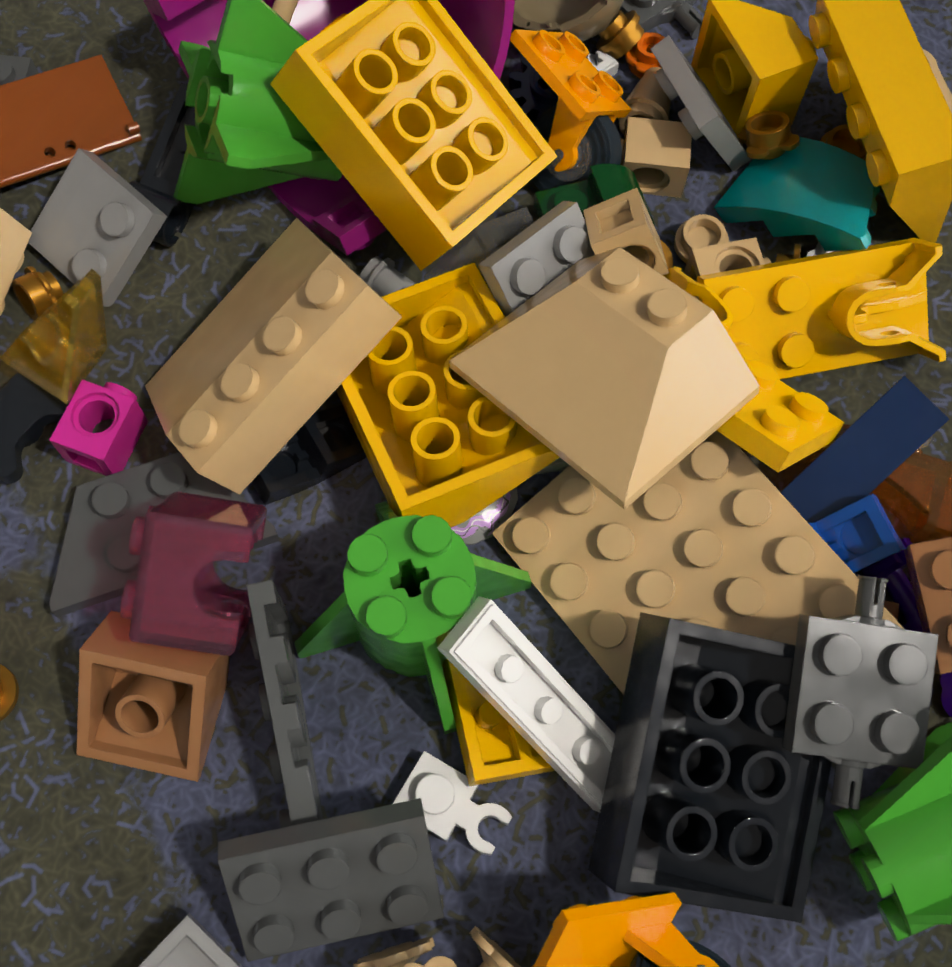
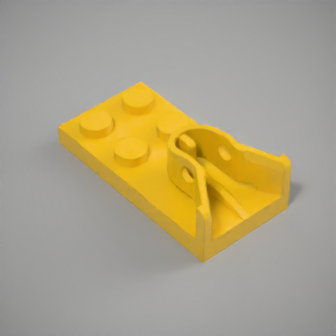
M910 238L871 245L865 250H843L697 276V283L708 286L730 308L733 315V323L728 334L740 354L748 360L767 364L778 373L779 380L914 354H921L937 362L946 360V350L929 341L926 279L928 269L943 254L942 244Z
M669 268V273L663 276L692 296L700 297L705 305L715 311L728 333L733 323V315L724 301L708 286L697 283L681 271L682 268ZM742 356L760 385L759 394L716 431L777 473L834 442L844 421L828 412L829 408L824 401L812 394L797 392L779 380L778 373L767 364L748 360Z

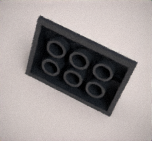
M640 612L588 868L589 871L614 892L641 897L675 892L684 904L802 923L832 762L822 756L793 753L782 748L796 645Z

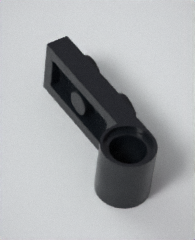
M183 83L180 84L140 183L135 181L129 183L167 216L153 239L154 242L167 247L175 245L179 238L175 236L176 232H183L192 210L196 206V204L181 202V200L174 197L187 149L185 124L195 126V108L185 106L188 85Z

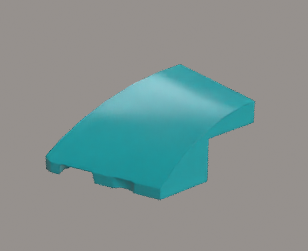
M800 137L799 146L794 150L785 151L780 157L769 160L753 159L714 208L720 218L726 223L763 220L773 237L815 234L824 251L865 250L871 244L872 239L867 229L868 219L876 215L878 203L875 197L880 192L881 186H873L868 176L866 161L833 145Z

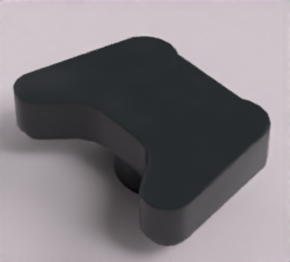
M30 372L15 374L0 390V479L9 484L17 482L22 477L21 455L24 447L31 446L38 441L46 425L60 421L73 397V394Z

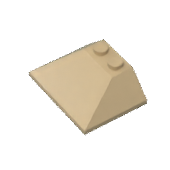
M621 247L579 260L449 360L450 368L624 510L758 395L760 388L759 383L715 311Z

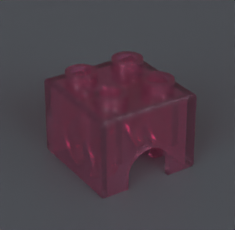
M173 492L156 506L151 505L145 517L136 516L130 535L129 552L130 555L140 556L137 580L128 579L126 582L120 609L121 618L131 619L130 640L218 655H232L251 620L252 613L247 590L230 587L219 578L214 567V561L228 560L248 563L254 543H257L258 540H263L267 508L258 504Z

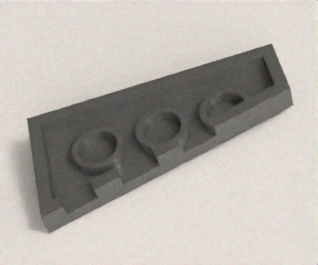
M273 580L248 584L246 587L253 623L249 624L250 640L255 660L261 661L265 682L259 684L260 703L265 721L272 720L276 745L269 746L271 771L275 784L284 783L288 805L287 809L279 810L280 828L321 820L324 818L289 614Z

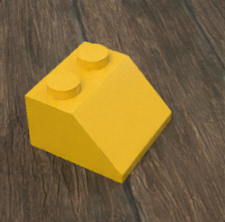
M708 0L691 66L707 86L738 137L739 133L746 129L745 124L750 117L765 111H780L787 114L792 125L818 61V56L811 39L803 35L791 16L740 0Z

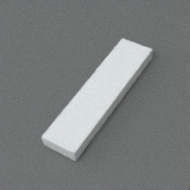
M478 596L437 649L593 810L600 813L615 734L491 599Z

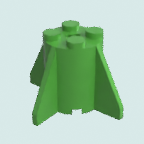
M227 0L217 40L207 41L210 48L186 41L180 42L178 51L189 75L185 106L195 108V126L185 124L187 149L174 192V197L181 200V202L200 204L302 177L338 181L342 176L340 170L270 85L292 53L308 40L263 0Z
M384 501L375 504L379 524L369 528L363 535L356 537L349 546L347 552L348 559L343 571L344 592L294 642L296 651L301 659L360 641L367 655L384 668L407 677L426 675L441 725L446 735L456 731V724L443 672V663L446 657L437 647L478 596L491 600L530 589L532 582L528 571L470 553L463 539L451 530L448 522L441 517L434 515L397 517L388 503Z
M952 722L936 728L926 738L924 761L916 769L898 767L873 795L860 800V809L842 807L833 811L835 821L850 849L859 848V851L849 854V859L866 892L875 889L881 899L884 898V900L877 902V906L889 932L896 942L938 924H952Z

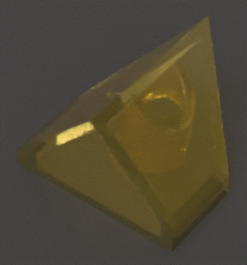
M93 269L88 271L30 323L0 356V359L8 366L65 404H68L81 380L86 379L107 348L101 276Z

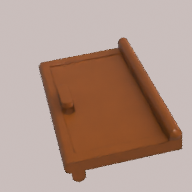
M102 55L0 85V188L68 166L78 148L91 151L98 156L142 141L140 127L137 121L134 122ZM68 145H74L76 148L68 147Z

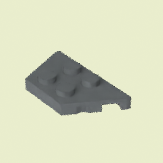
M178 452L76 486L49 606L51 612L55 616L60 617L280 540L274 525L245 498L196 473L182 454Z

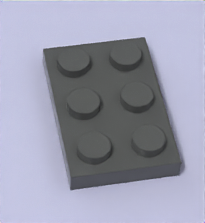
M421 798L218 842V864L248 962L444 918Z

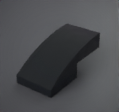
M343 405L314 413L254 478L252 484L264 505L315 486L367 458Z

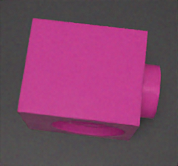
M82 379L49 441L65 461L108 476L123 471L148 420L137 402V396L127 388L112 382H106L104 387ZM114 419L112 425L105 431L92 433L100 422Z

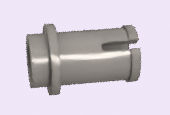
M378 256L373 257L359 276L381 297L416 284L394 268L395 262L389 257L384 260Z

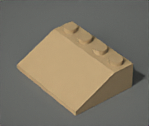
M296 218L145 385V388L165 435L196 473L240 495L402 316Z

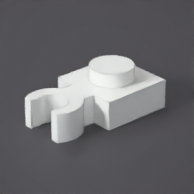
M426 751L421 755L393 804L421 798L428 832L447 842L457 826L465 831L470 846L483 855L491 856L495 846L480 837L478 833L480 822L485 818H495L500 823L508 826L512 819L511 814L501 805L495 803L477 805L472 802L471 799L479 785L469 786L466 775Z

